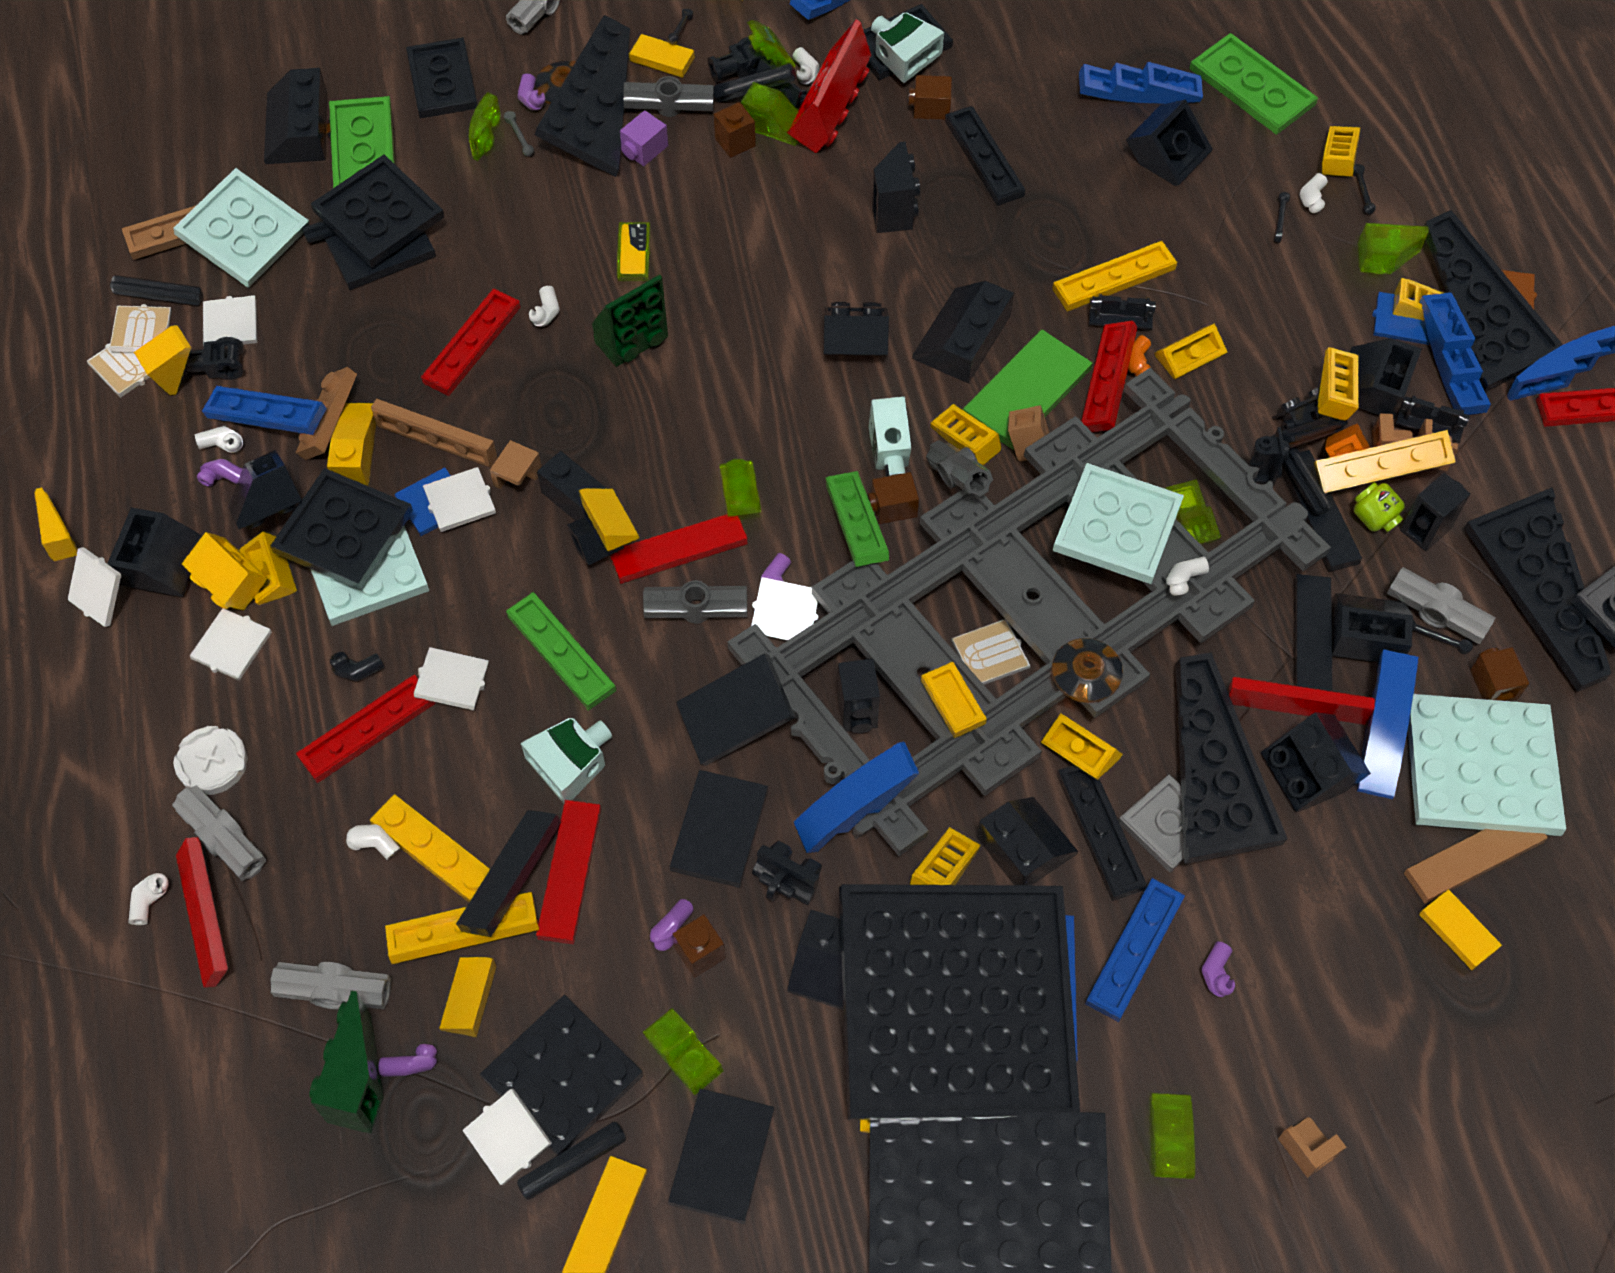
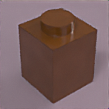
M916 75L915 88L909 87V106H914L915 119L945 120V115L950 113L951 76Z
M740 102L714 113L715 139L730 158L756 146L755 121Z
M911 472L872 479V491L867 493V497L873 512H876L879 524L918 517L919 497Z
M1513 647L1502 650L1490 648L1479 654L1478 659L1470 670L1484 700H1517L1530 684Z
M704 914L672 933L674 948L694 978L726 959L724 943Z

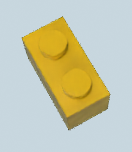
M208 532L204 533L182 563L191 573L190 579L198 586L208 589L213 594L211 596L212 601L224 609L232 607L245 610L268 580L226 538Z

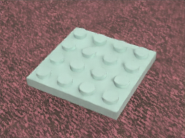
M1413 695L1408 725L1416 825L1543 833L1553 836H1562L1564 834L1566 823L1551 706L1549 704Z

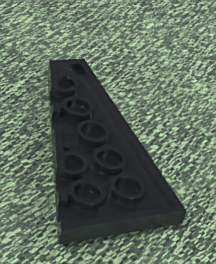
M604 15L544 114L534 135L616 177L620 164V130L623 126L624 82H626L630 28Z
M1452 210L1425 222L1423 232L1446 293L1453 294L1475 337L1471 348L1483 370L1479 380L1485 392L1520 375L1538 359L1563 345Z
M1553 487L1470 520L1464 529L1572 685L1579 692L1607 680L1612 672L1600 636L1596 635L1590 621L1570 602L1585 588L1571 543L1566 541L1562 529L1564 521L1561 513H1557L1554 503L1556 496Z
M1212 652L1180 657L1176 663L1185 864L1283 845L1288 838Z

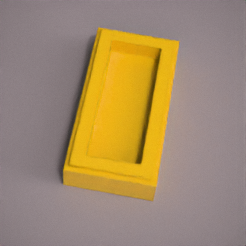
M641 34L630 51L629 58L631 62L683 78L694 60L695 54L692 49Z
M950 662L921 676L922 684L954 738L986 724V716L954 662Z
M1449 889L1419 914L1472 971L1502 946Z

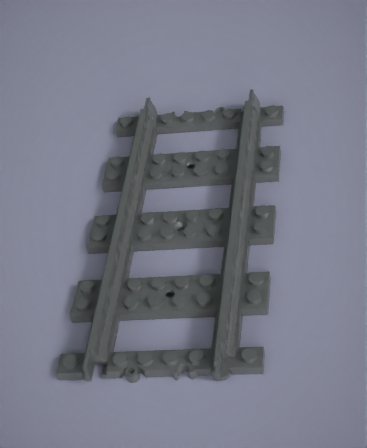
M1149 368L1127 382L1124 392L1141 410L1098 438L1076 416L1025 448L1024 457L1041 474L1040 476L996 505L984 494L981 496H977L974 493L968 494L962 489L920 516V525L937 542L936 544L889 575L877 563L856 567L854 561L849 562L812 586V595L829 614L777 648L755 623L727 641L728 649L741 665L764 653L770 655L795 718L798 720L796 724L791 726V735L800 736L822 763H827L824 767V779L830 784L838 783L841 777L845 779L870 760L801 677L852 643L858 647L867 659H874L876 670L936 739L935 742L912 757L920 774L880 812L867 814L853 827L855 839H858L875 827L896 854L901 856L928 837L929 832L909 806L961 770L964 771L981 793L986 796L1040 758L1042 750L1022 728L1068 696L1059 687L1054 678L1068 670L1067 663H1053L1057 651L1066 643L1075 649H1080L1084 647L1082 639L1098 640L1108 645L1102 651L1106 657H1119L1122 663L1123 676L1121 680L1110 674L1105 678L1106 683L1112 690L1109 696L1099 700H1088V686L1081 683L1073 694L1091 715L1096 718L1149 681L1151 674L1130 653L1177 619L1200 643H1203L1253 607L1255 600L1235 579L1279 548L1302 571H1305L1325 557L1331 547L1305 522L1308 515L1307 510L1297 502L1291 503L1286 507V502L1273 490L1272 481L1264 485L1257 484L1253 479L1257 477L1259 468L1249 466L1228 444L1222 443L1223 429L1218 426H1212L1206 432L1204 430L1205 421L1189 407L1191 399L1186 395H1178L1174 398L1175 392ZM1168 435L1253 522L1208 553L1175 519L1152 583L1143 582L1152 592L1104 624L1019 532L1067 501L1070 505L1087 463L1137 479L1123 463ZM1204 556L1208 562L1209 572L1190 577L1187 581L1189 587L1187 593L1176 596L1172 595L1169 590L1170 586L1166 584V578L1173 566L1179 562ZM960 571L965 573L1046 663L1041 669L997 699L912 604ZM1028 592H1036L1039 598L1032 600L1026 594ZM1091 651L1081 652L1073 660L1075 673L1083 679H1096L1102 675L1105 668L1103 659ZM950 662H954L986 716V724L954 738L922 684L921 677L917 674L919 668L925 667L932 671Z

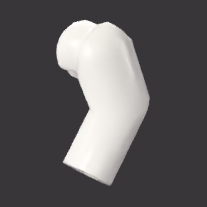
M799 47L792 55V58L801 66L800 71L797 70L796 75L800 83L808 85L813 83L819 70V63L804 48Z
M1317 173L1300 190L1299 195L1305 207L1309 208L1311 213H1317L1325 206L1324 200L1321 199L1322 194L1320 191L1327 185L1328 181L1321 173Z
M544 286L539 290L542 306H535L536 311L531 309L529 312V319L537 327L549 325L560 311L556 293L552 286Z
M225 426L195 434L200 450L216 445L227 452L234 453L243 446L241 435Z
M1203 556L1175 564L1166 578V584L1170 586V593L1174 596L1187 593L1189 590L1187 581L1190 577L1209 572L1207 559Z
M377 824L357 825L347 833L346 843L352 850L375 847L386 860H389L401 849L385 830Z
M152 874L132 889L128 921L130 924L140 926L148 923L149 906L162 897L168 888L169 882L164 874Z

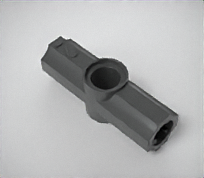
M672 76L662 77L656 83L624 82V108L657 109L659 114L666 117L676 116L681 110L713 111L714 85L681 84L679 79Z
M941 440L930 445V450L926 455L927 461L932 468L940 473L943 481L950 489L959 486L968 494L974 493L977 496H981L989 491V485L993 481L990 470L978 463L970 448L964 447L959 450L952 444L944 443Z
M693 580L685 583L682 587H644V618H684L690 623L698 624L706 621L709 617H747V586H707L702 581ZM692 600H701V601H702V602L699 603V604H691V603H689V602H691Z

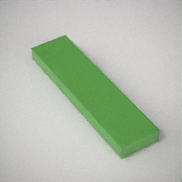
M858 471L826 477V487L855 566L888 561L889 551Z
M534 592L506 610L507 617L588 711L616 692L614 683Z

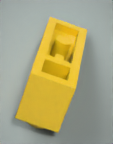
M345 403L331 437L327 468L368 486L376 431V421L371 409L373 403Z

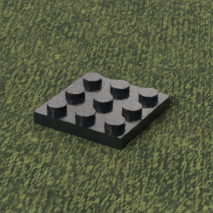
M385 154L311 203L313 212L371 268L444 218L443 209Z
M324 468L270 547L273 553L362 590L412 514L413 508L408 502Z
M565 994L480 1073L481 1078L500 1098L510 1089L515 1090L552 1142L549 1148L557 1156L568 1150L644 1076L643 1071Z

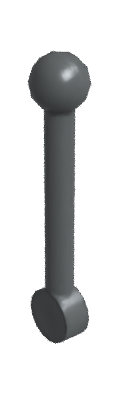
M513 111L505 112V122L511 124L523 146V154L525 156L533 155L534 148L528 145L519 129L515 113Z

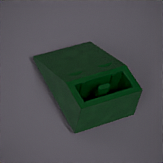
M660 274L605 305L592 323L595 343L615 367L624 362L632 361L638 354L652 346L659 345L668 337L663 278Z
M351 990L348 1001H343L337 1013V1024L339 1025L334 1038H330L326 1043L323 1053L325 1064L321 1075H316L313 1079L309 1097L312 1099L311 1104L328 1124L371 1134L384 1094L381 1075L378 1069L379 1062L372 1016L359 994Z

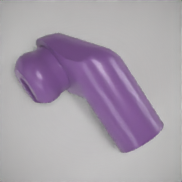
M523 74L517 98L529 110H540L544 106L545 95L541 93L539 96L537 94L538 90H534L536 78L533 75Z
M217 459L204 463L200 467L201 471L198 473L197 479L205 486H212L215 480L223 478L237 485L242 468L225 459Z
M778 553L761 578L784 582L782 575L791 564L790 559L784 554Z
M680 899L651 929L650 941L654 942L657 950H668L674 944L672 933L679 930L693 913L694 909L689 901Z
M1219 941L1215 943L1203 964L1202 974L1209 991L1218 997L1230 995L1235 989L1234 979L1229 980L1230 976L1226 974L1224 969L1233 950L1227 944Z
M420 1044L416 1048V1056L382 1057L378 1065L379 1073L383 1077L407 1076L431 1070L437 1062L435 1058L437 1049L430 1044Z

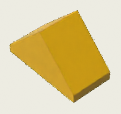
M173 325L137 349L134 354L150 378L169 395H176L191 346L178 325Z

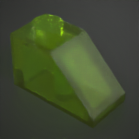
M753 82L742 99L741 104L754 119L755 132L796 146L798 141L787 134V131L798 110L781 91Z
M1366 223L1358 242L1360 272L1392 274L1421 251L1429 232L1428 227Z

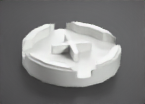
M207 726L193 731L182 740L179 745L180 749L173 761L176 775L185 787L190 788L197 785L206 795H214L227 791L240 780L246 771L248 756L245 745L235 732L229 729H219L218 726Z

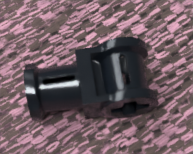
M754 36L745 37L737 44L729 46L728 54L716 58L714 56L708 57V67L713 80L719 82L722 81L723 77L737 73L739 78L754 74L760 59H764L768 64H771L769 56L760 49L761 44L758 38Z
M222 337L216 341L204 342L203 349L190 350L182 377L194 372H206L208 378H222L226 380L241 377L243 366L240 363V355L244 352V344L234 337Z

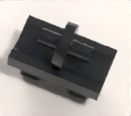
M781 841L775 842L770 848L763 844L757 851L758 857L752 874L760 878L759 882L769 887L766 898L775 901L782 894L789 899L793 897L809 905L815 895L822 865L811 858H805L801 865L792 861L793 851L790 846Z

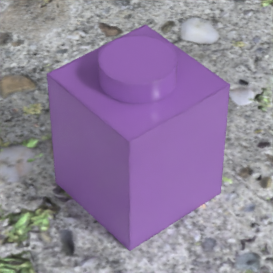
M644 110L620 130L622 152L628 159H634L642 166H645L668 146L667 125Z

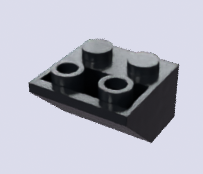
M906 141L899 142L874 168L872 213L876 233L913 230L914 217L919 215L918 201L915 196H920V183L918 177L913 178L912 173L915 172V160L913 153L908 154Z
M831 302V307H825L824 354L888 355V309L882 308V303L864 302L863 307H850L849 302Z
M1392 338L1352 346L1349 353L1358 355L1359 408L1378 415L1393 414L1394 420L1405 397L1422 348Z
M276 450L249 461L243 466L228 506L239 530L244 527L246 529L255 528L264 523L266 517L274 513L278 515L288 513L296 508V503L302 501Z
M131 507L107 564L121 574L120 586L184 597L190 582L189 576L191 573L182 563L203 535L164 513Z
M1335 593L1332 656L1379 662L1383 649L1408 654L1412 647L1413 615L1404 602Z
M1313 713L1261 751L1296 812H1301L1345 793L1371 774L1334 714Z

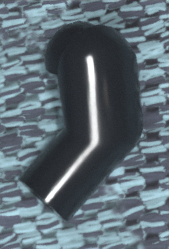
M337 652L330 658L332 672L338 677L353 681H360L384 668L377 653L359 662L349 659L345 652Z

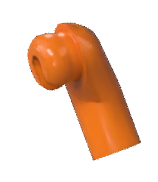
M1143 335L1138 336L1134 341L1128 371L1131 374L1134 373L1135 377L1151 368L1146 363L1147 359L1144 356L1150 348L1151 342Z

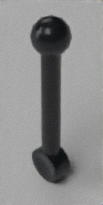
M691 9L682 10V19L674 32L670 33L667 37L670 44L678 42V35L685 23L693 18V11Z
M1355 164L1353 175L1358 178L1365 202L1364 212L1370 215L1375 212L1376 206L1371 203L1364 180L1365 167L1361 164Z
M1286 191L1281 192L1278 196L1280 209L1274 242L1280 243L1282 239L1286 204L1290 201V194Z
M1413 620L1412 631L1414 630L1455 646L1461 654H1468L1473 648V644L1467 639L1458 641L1417 625Z

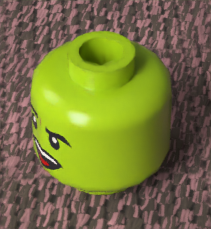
M1373 482L1354 498L1357 502L1354 506L1355 514L1373 532L1382 528L1389 532L1403 520L1399 514L1404 510L1405 504L1386 483L1377 485Z

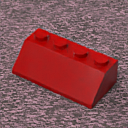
M857 19L829 50L787 131V134L815 153L824 144L829 147L836 138L838 131L835 130V127L840 125L847 116L849 110L845 107L847 103L850 105L859 92V89L856 87L857 83L860 84L870 70L866 65L871 57V52L862 24Z

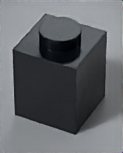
M588 515L567 524L577 553L588 565L624 549V545L607 551Z

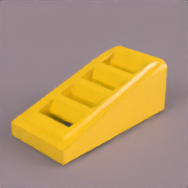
M1330 126L1322 161L1323 175L1353 176L1360 136L1359 127Z
M1401 278L1395 290L1393 315L1424 320L1422 304L1420 303L1422 296L1443 293L1418 282Z
M1328 347L1325 350L1318 399V413L1340 420H1348L1359 408L1358 355ZM1335 364L1346 366L1347 369L1336 367Z
M954 404L930 423L931 428L959 450L964 447L970 448L981 465L986 464L1001 450L999 433ZM957 419L958 422L949 428L948 426Z
M42 487L35 489L41 541L51 560L57 561L77 556L78 549L47 492Z
M949 827L912 874L910 885H956L979 851L980 844ZM951 845L952 847L963 852L964 855L961 856L957 854L956 852L947 848V846ZM940 856H942L943 858H945V859H947L948 861L952 862L953 864H955V866H953V865L949 864L948 862L944 861L943 859L940 858ZM932 868L936 869L937 871L941 872L942 874L946 875L947 877H946V878L943 877L942 875H940V874H938L937 872L933 871Z

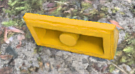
M1214 323L1154 352V354L1172 378L1176 379L1227 353V349Z
M585 488L579 490L582 505L607 551L639 539L637 531L613 489Z
M261 532L239 549L268 578L254 597L255 603L258 605L291 595L297 591L287 558L273 553L270 547L276 536L266 532Z
M1060 713L1041 741V743L1097 780L1118 762L1123 755L1117 749L1062 713Z
M460 957L439 1027L441 1031L477 1037L497 967L493 958Z

